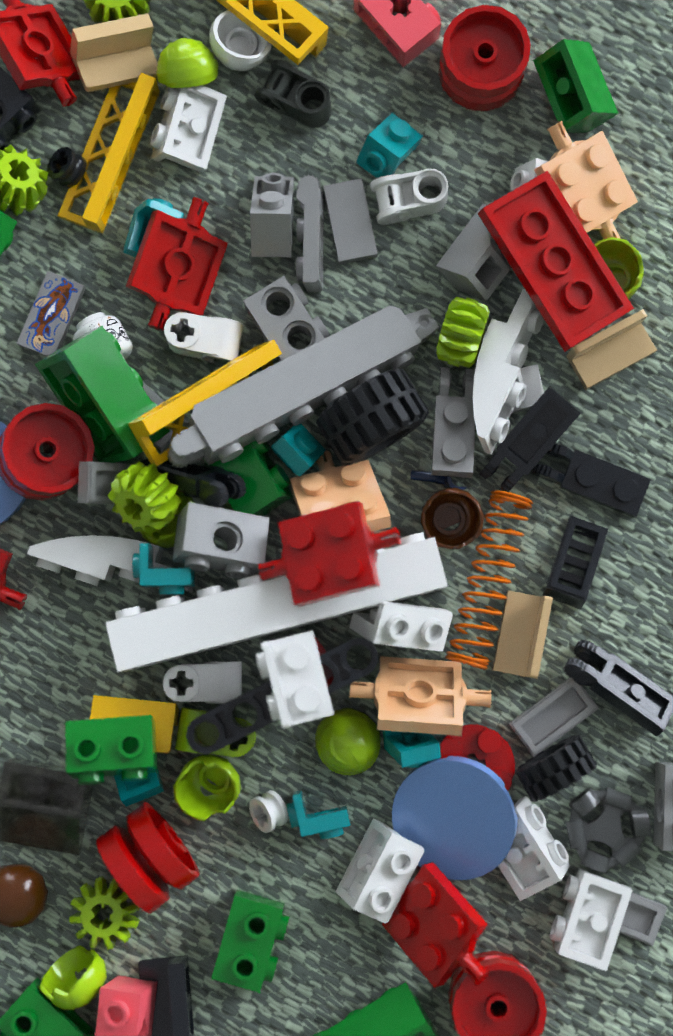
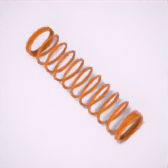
M500 490L491 491L492 495L489 496L490 499L488 500L489 504L496 510L502 509L492 501L498 503H505L504 501L515 502L517 504L513 506L525 510L531 509L532 504H534L532 500L524 496ZM487 513L484 515L485 520L493 526L499 525L488 517L490 516L522 521L529 520L527 517L515 513ZM486 528L482 529L481 532L482 537L488 541L494 540L484 534V532L503 533L519 537L525 536L524 533L513 529ZM479 544L475 547L478 553L487 557L490 556L479 548L520 552L518 548L507 544H502L503 546ZM497 559L499 562L490 560H474L471 562V565L480 572L486 571L476 564H489L508 568L516 567L513 563ZM475 575L467 577V581L475 587L481 586L472 581V579L505 584L512 583L511 580L499 575H493L494 577ZM489 590L492 594L467 591L462 594L471 603L477 602L467 595L501 600L507 599L506 595ZM485 606L488 610L471 607H461L458 609L462 616L471 619L473 618L463 611L503 615L502 611L491 606ZM481 622L484 626L467 623H456L454 625V628L463 634L468 633L460 627L487 631L499 630L496 626L487 622ZM476 637L481 642L463 639H452L449 641L453 647L459 650L464 649L456 643L483 647L494 646L491 641L482 637ZM451 651L446 652L447 655L445 656L448 660L457 661L483 670L488 669L487 666L490 662L487 657L478 653H472L477 658Z

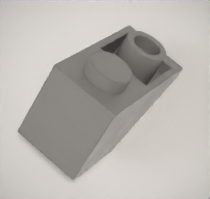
M279 173L255 176L250 209L251 257H292L294 177H285Z
M483 203L437 263L436 267L453 287L461 292L487 301L509 272L510 264L478 215L479 211L487 206V204Z

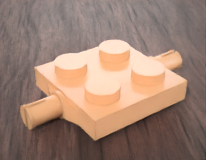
M563 121L551 126L547 131H549L558 151L553 154L549 161L534 169L536 175L539 176L548 170L586 232L599 230L603 240L610 237L621 239L613 221L616 220L622 211L638 201L603 131L585 140L572 143L563 125Z
M325 451L324 458L321 455L316 461L319 468L318 472L290 478L291 490L300 516L358 500L363 503L366 521L372 532L391 527L390 513L369 460L335 467L331 453Z
M380 656L379 673L375 682L354 681L350 683L349 698L374 699V704L378 711L377 730L461 736L465 707L480 706L490 708L492 694L491 690L467 689L462 678V664L460 662Z

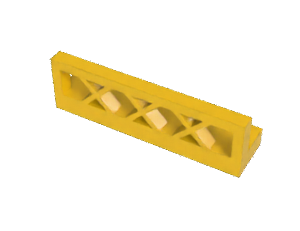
M216 0L297 65L309 53L317 57L326 46L329 27L295 0ZM253 8L268 20H260L254 15ZM284 33L301 46L298 49L284 39Z
M140 73L137 82L109 88L82 154V157L86 160V171L89 163L105 156V162L96 182L91 183L85 171L80 182L74 187L68 188L57 215L59 218L103 234L160 93L155 77ZM121 86L133 90L127 108L120 112L115 101ZM114 107L116 114L109 117L111 109ZM120 121L112 145L106 148L101 138L104 127ZM99 141L102 150L94 153ZM83 178H85L87 186L80 188ZM91 192L83 216L70 212L75 198Z
M275 340L254 346L128 423L151 464L154 463L156 467L169 459L168 450H170L169 446L161 453H158L149 435L164 427L173 430L172 441L176 434L180 435L181 431L188 428L183 426L185 413L192 410L194 405L237 384V381L241 382L249 378V374L261 367L264 370L274 365L272 360L282 354Z

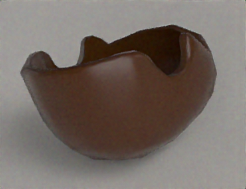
M446 488L437 491L428 498L422 507V528L428 539L435 537L438 547L461 549L477 539L482 532L484 515L480 503L468 491L459 488ZM456 523H459V525L453 530H444Z
M23 863L0 866L1 926L9 928L26 926L33 923L44 911L48 889L43 876L33 869L32 866Z

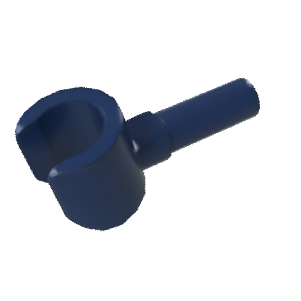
M411 470L410 480L443 484L445 488H459L462 490L467 488L455 486L450 476L431 475V472Z

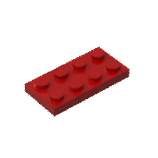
M548 170L479 211L478 215L564 352L634 309Z

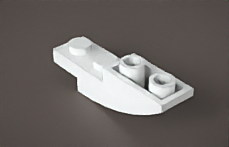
M525 289L522 290L507 323L491 319L477 357L473 383L474 420L482 448L485 453L491 455L497 442L502 443L508 434L510 426L508 419L514 407L519 408L525 398L527 387L524 384L520 368L527 358L528 343L532 334H537L544 322V318Z
M72 536L29 546L27 554L38 558L36 564L38 567L60 573L61 567L64 566L77 571L74 579L98 586L100 579L111 582L116 567L121 568L118 576L139 583V578L133 577L132 559L134 553H140V543L146 542L115 536ZM150 544L154 549V568H171L159 564L164 549ZM184 587V590L192 592L193 587Z

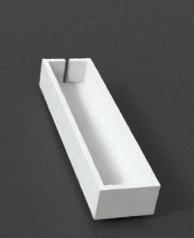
M423 532L402 537L401 545H398V547L377 550L376 568L380 583L379 587L301 607L294 605L290 583L285 575L263 581L260 575H255L237 580L239 588L225 591L224 587L217 585L196 591L197 599L185 601V597L174 596L156 601L157 609L147 612L145 608H140L139 606L116 611V620L105 622L117 672L132 671L348 615L353 612L378 607L382 601L398 602L443 590L448 585L435 537L425 539Z

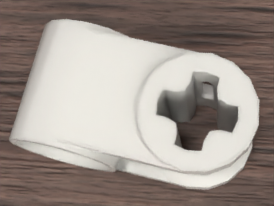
M425 169L401 175H386L370 183L371 191L376 193L379 214H377L376 219L380 225L398 223L414 217L440 212L447 202L448 181L446 176L436 169ZM426 186H434L440 190V194L436 198L427 199L420 194V190ZM389 195L392 196L393 205L390 204Z
M178 312L166 321L164 334L169 348L174 353L201 358L208 362H213L214 359L230 362L239 356L244 325L239 321L228 318L206 317ZM182 326L189 327V332L193 336H186L184 342H179L174 332H181Z
M242 661L205 662V664L173 666L164 675L162 683L164 692L169 698L178 702L224 704L242 695ZM179 671H185L186 678L193 679L194 682L193 686L186 688L185 694H179V688L171 684L172 679L179 677Z

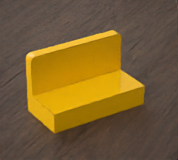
M93 695L90 719L152 715L156 725L157 753H170L174 726H178L179 708L176 703Z

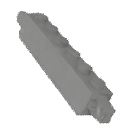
M389 305L194 405L188 428L181 431L180 435L176 434V437L172 438L170 450H168L169 462L172 463V466L175 465L176 468H182L203 458L208 465L218 460L226 463L235 459L244 451V446L254 441H257L258 444L269 441L279 433L278 428L290 422L293 426L303 423L314 414V409L324 404L328 407L336 399L368 379L392 368L396 370L408 367L415 361L414 354L419 346L437 332L439 328L437 322L433 319L427 308L404 315L400 308Z

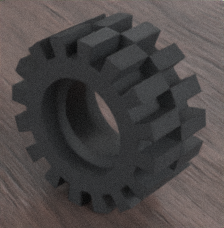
M578 734L564 739L547 750L540 752L537 756L525 761L526 763L521 764L515 770V773L531 801L536 802L539 799L543 800L549 795L552 796L558 793L561 789L568 788L573 782H578L582 779V776L592 772L591 770L597 767V763L582 737Z

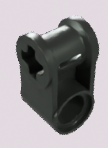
M274 60L270 67L272 72L263 88H257L254 94L256 100L279 114H285L305 126L316 128L325 125L332 114L330 92L323 82L300 72L285 61ZM310 100H319L323 103L317 109H308L304 106Z

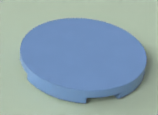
M448 756V758L432 760L418 768H414L397 790L392 806L393 829L402 837L424 848V853L418 866L421 868L423 864L434 863L450 880H469L491 872L502 863L509 853L517 832L518 818L513 801L505 788V783L487 766L465 757Z

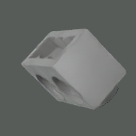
M285 276L243 300L245 310L266 342L275 340L282 354L276 357L278 362L303 350L290 346L289 339L294 334H307L311 338V342L307 347L330 336L318 316L312 319L304 306L309 302L297 283L290 285ZM275 300H283L290 305L288 311L279 316L271 314L268 311V307Z

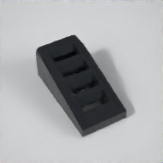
M573 516L569 517L542 596L553 597V600L577 609L582 608L588 597L607 536V528ZM573 532L594 539V546L571 539ZM568 548L590 555L589 560L586 561L567 554ZM563 563L585 571L583 577L562 570ZM558 579L578 586L579 590L558 583Z

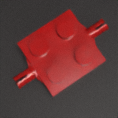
M2 0L6 9L0 11V57L19 90L50 86L54 89L63 107L74 104L77 101V96L72 91L68 81L79 80L80 76L70 54L72 37L53 4L35 6L24 4L20 0Z
M192 198L186 219L174 218L160 210L152 211L126 287L146 295L155 303L148 326L158 331H164L170 310H180L203 316L228 245L227 242L211 235L201 226L209 204L200 198Z
M357 500L278 522L282 542L281 559L266 563H259L258 570L263 571L259 572L263 581L285 575L290 583L293 603L298 607L380 586L376 568L377 550L401 545L400 533L398 528L394 527L393 529L373 534L366 521L363 503Z
M434 863L423 864L414 879L408 883L389 922L382 923V926L434 988L444 985L453 972L460 967L474 982V985L477 986L489 975V972L473 956L477 939L488 924Z

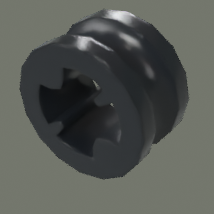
M69 147L58 149L52 155L47 165L48 176L54 181H59L65 188H71L78 184L86 171V160L81 155L75 154Z

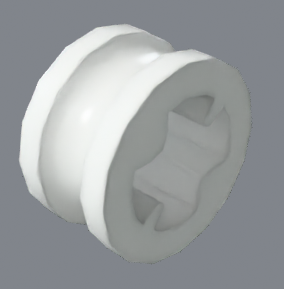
M269 790L263 793L262 797L258 796L251 799L249 803L250 814L254 823L262 832L269 833L276 826L279 827L287 823V807L278 793Z

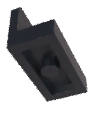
M188 955L141 960L138 963L139 979L158 982L152 1036H195Z

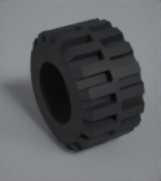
M396 369L376 375L336 399L324 409L316 424L340 464L351 465L372 457L411 433L424 422L429 414V410L404 369Z

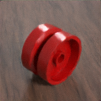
M480 5L464 10L451 21L444 33L438 73L442 88L453 102L468 110L484 112L500 108L514 98L522 84L531 48L527 29L518 17L502 7Z
M51 403L28 406L12 418L0 436L1 478L11 490L24 498L44 501L60 497L78 483L79 461L93 462L95 446L90 429L78 414L65 406ZM43 446L44 453H50L51 457L41 455L39 447Z
M144 802L126 816L128 830L115 825L96 839V845L103 862L122 890L139 908L151 914L169 900L168 885L182 890L198 878L200 873L192 855L178 834L152 805Z
M494 950L477 953L473 956L489 972L486 979L477 986L474 985V982L461 967L457 969L451 978L448 1001L455 1029L460 1036H540L542 1034L547 1015L544 994L526 964L508 953ZM500 1000L504 1002L503 1005L496 1004L493 1010L490 1009L494 1001Z

